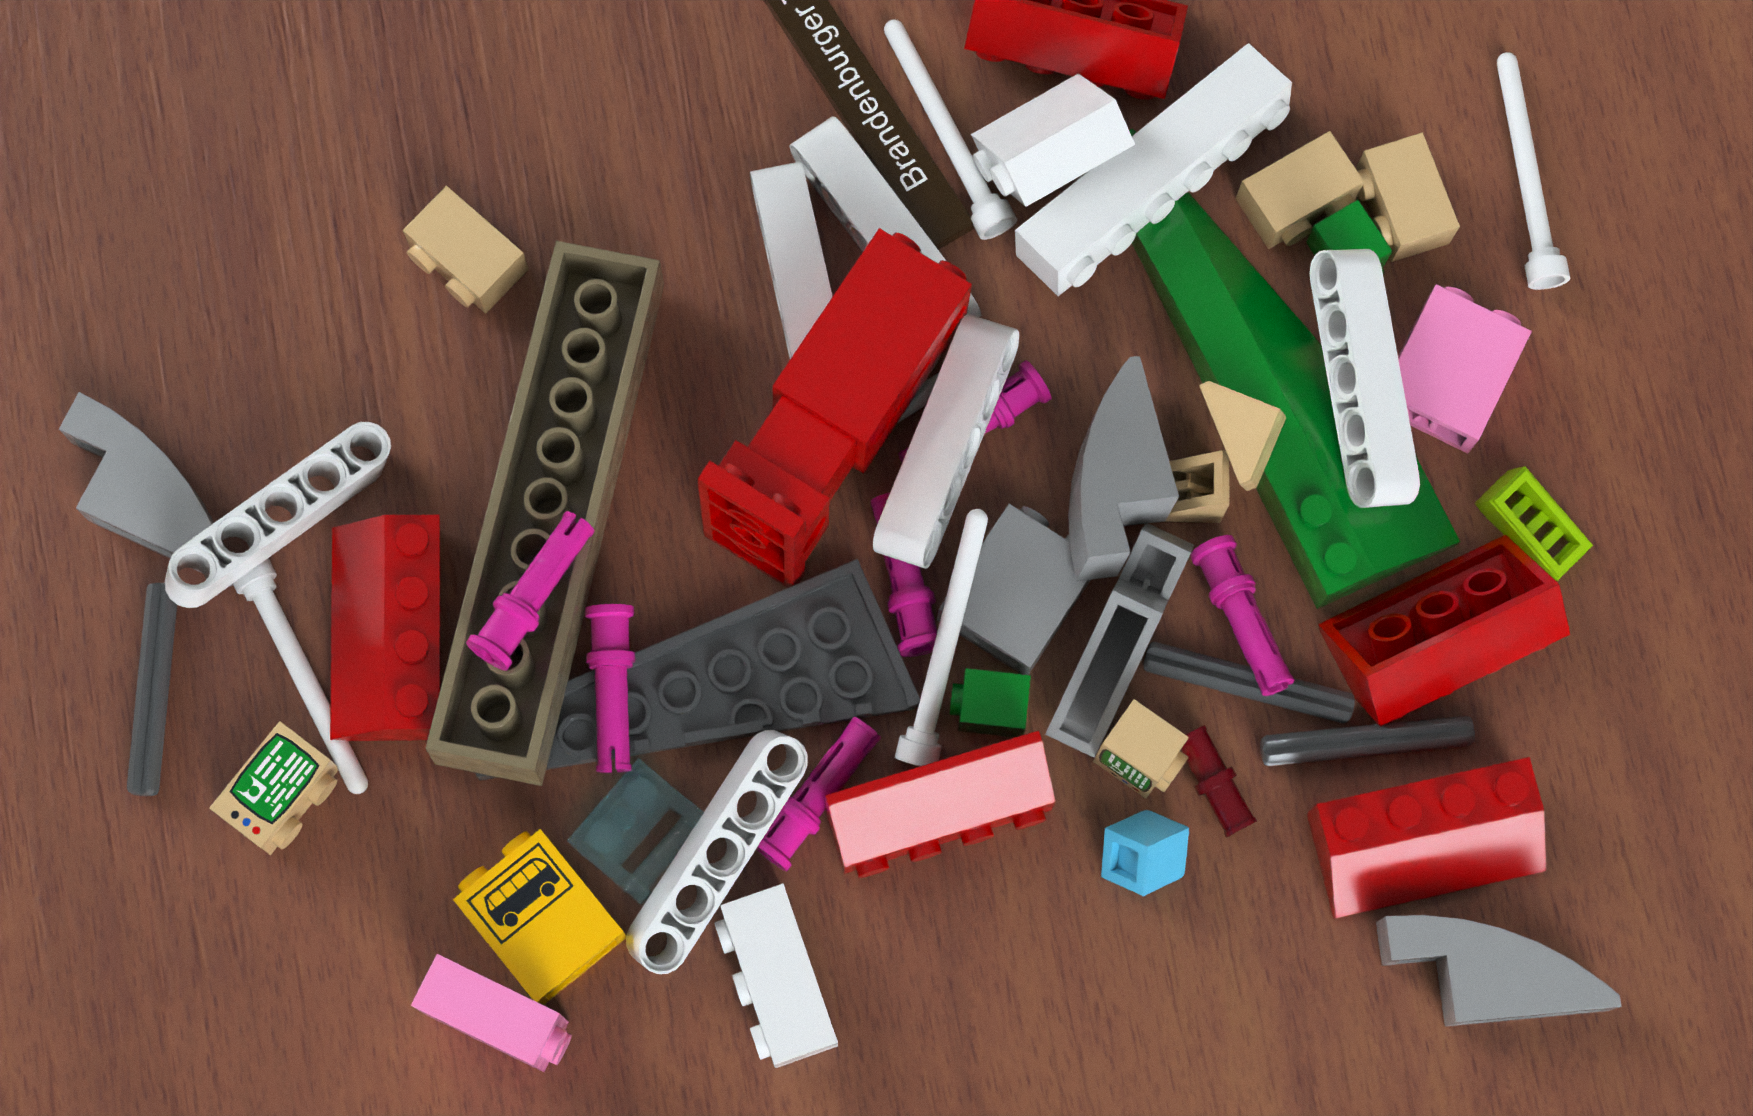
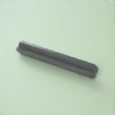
M151 583L146 589L127 779L128 792L136 796H155L158 794L160 787L177 604L169 598L165 591V583Z
M1151 642L1144 658V670L1150 673L1340 723H1347L1350 720L1355 706V696L1352 693L1295 678L1294 683L1288 685V688L1273 695L1263 696L1250 666L1158 642Z
M1469 716L1387 723L1382 726L1375 724L1266 735L1261 739L1260 751L1262 761L1267 766L1467 747L1475 742V730L1473 720Z

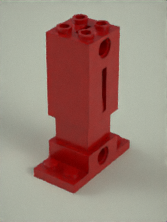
M881 228L877 230L772 385L773 410L748 447L735 440L720 464L717 465L709 461L697 479L704 536L786 588L799 584L804 577L805 561L829 527L830 500L852 467L864 474L953 340L960 321L967 315L972 284L966 281L967 277L964 272L947 261L941 260L937 263L920 253V247L912 239L901 233L895 232L893 235H890Z

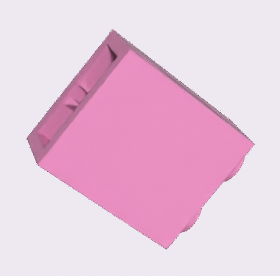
M1436 284L1425 301L1398 355L1410 426L1468 454L1480 439L1532 331L1521 326L1520 320L1508 312L1501 310L1490 311L1474 303L1473 298L1465 291L1455 287L1443 288Z
M439 954L436 955L411 1004L412 1007L423 1014L542 1072H545L549 1062L555 1065L559 1064L572 1037L565 1030L569 1021L560 1013Z

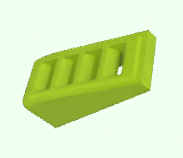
M1526 466L1508 470L1474 503L1501 533L1507 535L1555 581H1558L1593 546ZM1516 491L1520 497L1508 507L1505 501ZM1531 506L1536 513L1523 524L1519 517ZM1548 522L1552 528L1538 541L1533 534ZM1563 536L1568 543L1552 558L1547 550Z

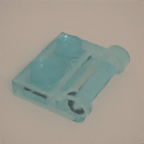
M638 758L632 765V770L626 772L567 839V843L632 899L642 905L652 893L648 888L675 858L704 812ZM672 809L681 818L631 874L621 866L622 863L667 811Z

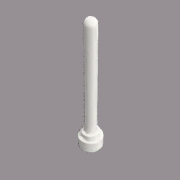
M893 19L885 24L884 33L974 203L971 206L973 213L971 220L977 234L982 240L991 239L1003 234L1017 222L1010 204L1006 199H1000L997 193H991L904 25L899 20Z
M1505 52L1498 57L1497 68L1532 246V252L1528 254L1529 262L1525 264V272L1530 289H1551L1561 286L1570 280L1567 258L1560 255L1559 248L1553 247L1518 61L1514 54Z
M973 509L966 516L914 726H908L906 735H900L895 758L913 765L923 766L939 761L942 745L937 743L939 734L935 732L988 523L987 514L981 509Z
M268 558L234 582L233 586L238 594L245 595L247 601H254L346 787L353 794H361L368 787V779L349 741L330 740L331 705L273 592L277 587L273 580L277 574Z

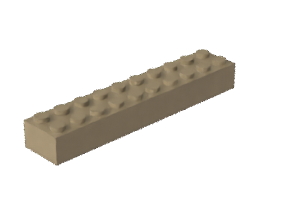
M561 241L555 242L425 748L435 765L539 786L543 785L662 298L664 279L660 260ZM565 511L572 512L577 516L574 520L576 523H578L580 518H583L594 528L595 532L592 537H589L537 612L540 617L539 625L534 632H527L510 656L512 664L507 671L498 669L477 656L467 646L466 641L471 634L478 635L495 611L493 602L496 598L502 596L503 593H511L562 520Z

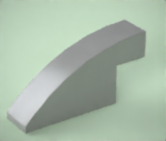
M1140 356L1129 357L1119 370L1101 400L1078 453L1071 481L1068 511L1070 551L1076 581L1118 576L1130 554L1124 526L1166 521L1179 498Z
M81 392L77 394L59 430L72 444L102 457V460L76 509L88 521L171 559L172 554L179 547L215 522L201 498L172 461L141 430L107 406Z
M1149 523L1143 526L1045 735L1095 758L1193 550L1194 544Z
M1429 915L1385 916L1376 922L1382 966L1436 961L1445 1027L1605 1012L1622 1007L1620 995L1578 963L1537 941L1508 930L1465 919Z

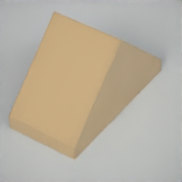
M1211 381L1200 384V389L1239 484L1246 491L1256 488L1286 420L1285 414L1280 408Z
M1221 450L1169 461L1179 498L1164 522L1220 523L1229 507V457L1227 452Z

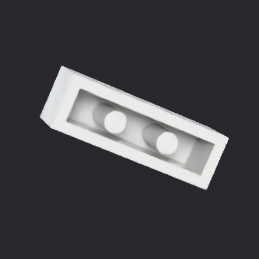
M784 884L720 905L724 919L714 922L724 954L732 951L736 952L742 972L733 974L732 977L742 1007L752 1003L754 1005L760 1024L751 1027L750 1031L760 1060L771 1056L774 1067L778 1068L837 1047L838 1041Z

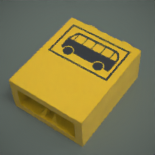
M539 829L532 836L528 831H524L512 839L501 851L505 857L490 870L481 866L471 872L459 883L458 888L461 890V893L453 900L534 1001L545 1005L626 939V935L543 831Z

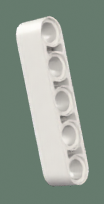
M830 117L790 144L789 148L794 160L802 162L805 176L862 252L877 230L881 228L890 235L897 232L909 237L920 247V253L937 263L941 260L946 261L848 130L836 117ZM970 293L967 314L980 317V308Z
M801 161L750 171L755 205L790 359L833 297Z
M1370 249L1319 251L1311 262L1310 283L1350 499L1359 508L1410 504L1418 495L1420 478L1380 260L1376 253Z
M969 314L965 315L960 321L878 521L873 538L874 552L925 569L932 563L1016 356L1019 344V330Z
M359 422L350 426L179 547L171 556L165 578V591L169 598L177 605L186 608L199 607L207 603L376 481L383 471L391 449L390 438L387 432L378 424L372 422ZM357 446L366 447L374 453L376 459L371 461L360 460L353 455L351 448ZM314 476L325 477L332 482L334 489L329 491L317 490L310 484L308 479ZM272 506H280L290 512L292 519L286 522H278L270 518L265 510ZM228 537H239L247 542L250 549L243 553H234L224 547L222 540ZM184 568H195L204 574L206 580L200 584L191 585L181 580L178 572Z
M765 730L756 734L740 755L628 930L626 946L629 954L647 970L656 974H668L676 970L688 956L803 777L808 766V754L805 747L797 739L775 730ZM783 744L786 749L785 762L779 769L770 771L767 765L769 751L774 746ZM748 791H754L757 797L755 809L749 815L739 817L737 812L739 798ZM725 838L727 842L725 856L716 863H708L707 849L713 840ZM688 885H695L697 889L695 902L685 910H678L676 898L679 891ZM658 932H665L667 935L665 949L656 956L647 957L645 947L648 939Z

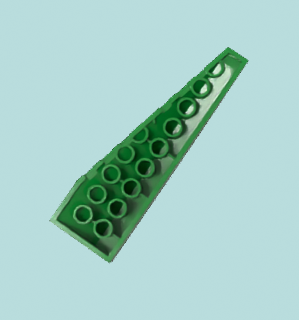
M1133 128L1129 130L1131 136L1137 133ZM1189 192L1175 201L1173 209L1162 221L1156 224L1149 222L1136 232L1132 245L1202 383L1211 381L1280 408L1286 416L1284 425L1256 490L1317 609L1448 550L1461 542L1417 457L1420 487L1418 495L1413 502L1405 505L1359 508L1352 502L1345 480L1321 343Z

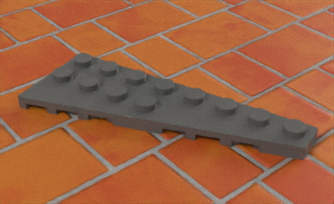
M858 559L635 652L633 667L627 669L630 756L751 737L765 730L781 732L849 721L853 717L861 719L910 711L918 708L920 703L919 695ZM595 670L567 682L546 770L597 762ZM615 749L612 750V759H615ZM476 773L480 781L499 778Z

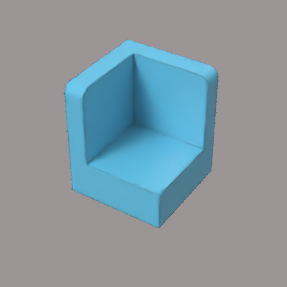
M1143 810L1106 827L1101 877L1142 896L1182 878L1186 867L1189 827L1150 810Z

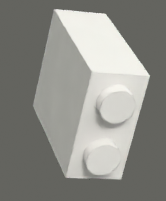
M1076 74L971 134L979 150L973 154V159L983 178L987 182L993 180L1003 196L1011 194L1025 207L1135 145L1116 100L1080 74Z

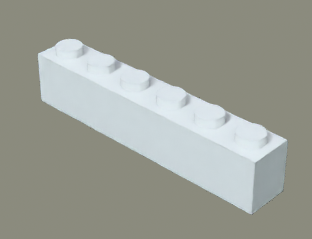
M1249 43L1246 44L1132 136L1135 145L1088 171L1015 230L1016 256L1057 296H1060L1072 285L1074 287L1083 285L1094 274L1097 265L1111 253L1116 256L1125 251L1135 239L1136 232L1147 223L1156 224L1162 221L1171 212L1176 200L1188 191L1194 193L1200 190L1210 180L1217 167L1227 159L1235 161L1242 156L1249 148L1252 139L1264 129L1273 130L1279 126L1290 111L1289 103L1292 82Z

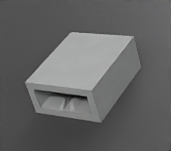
M1008 504L982 543L959 635L1018 673L1029 675L1091 579L1076 581L1069 535L1063 538L1047 528L1049 525L1048 520L1037 511L1026 506H1022L1019 510L1013 505ZM945 600L938 610L937 621L939 622L941 619Z

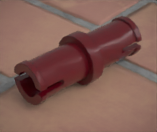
M1203 725L1186 734L1189 738L1180 751L1189 757L1186 762L1198 782L1194 786L1199 796L1205 795L1227 838L1257 822L1255 816L1253 817L1233 780L1237 776L1232 766L1229 768L1225 766L1206 731V726Z

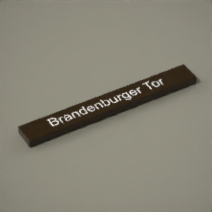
M763 0L854 140L936 248L939 250L973 230L974 226L971 216L829 1Z

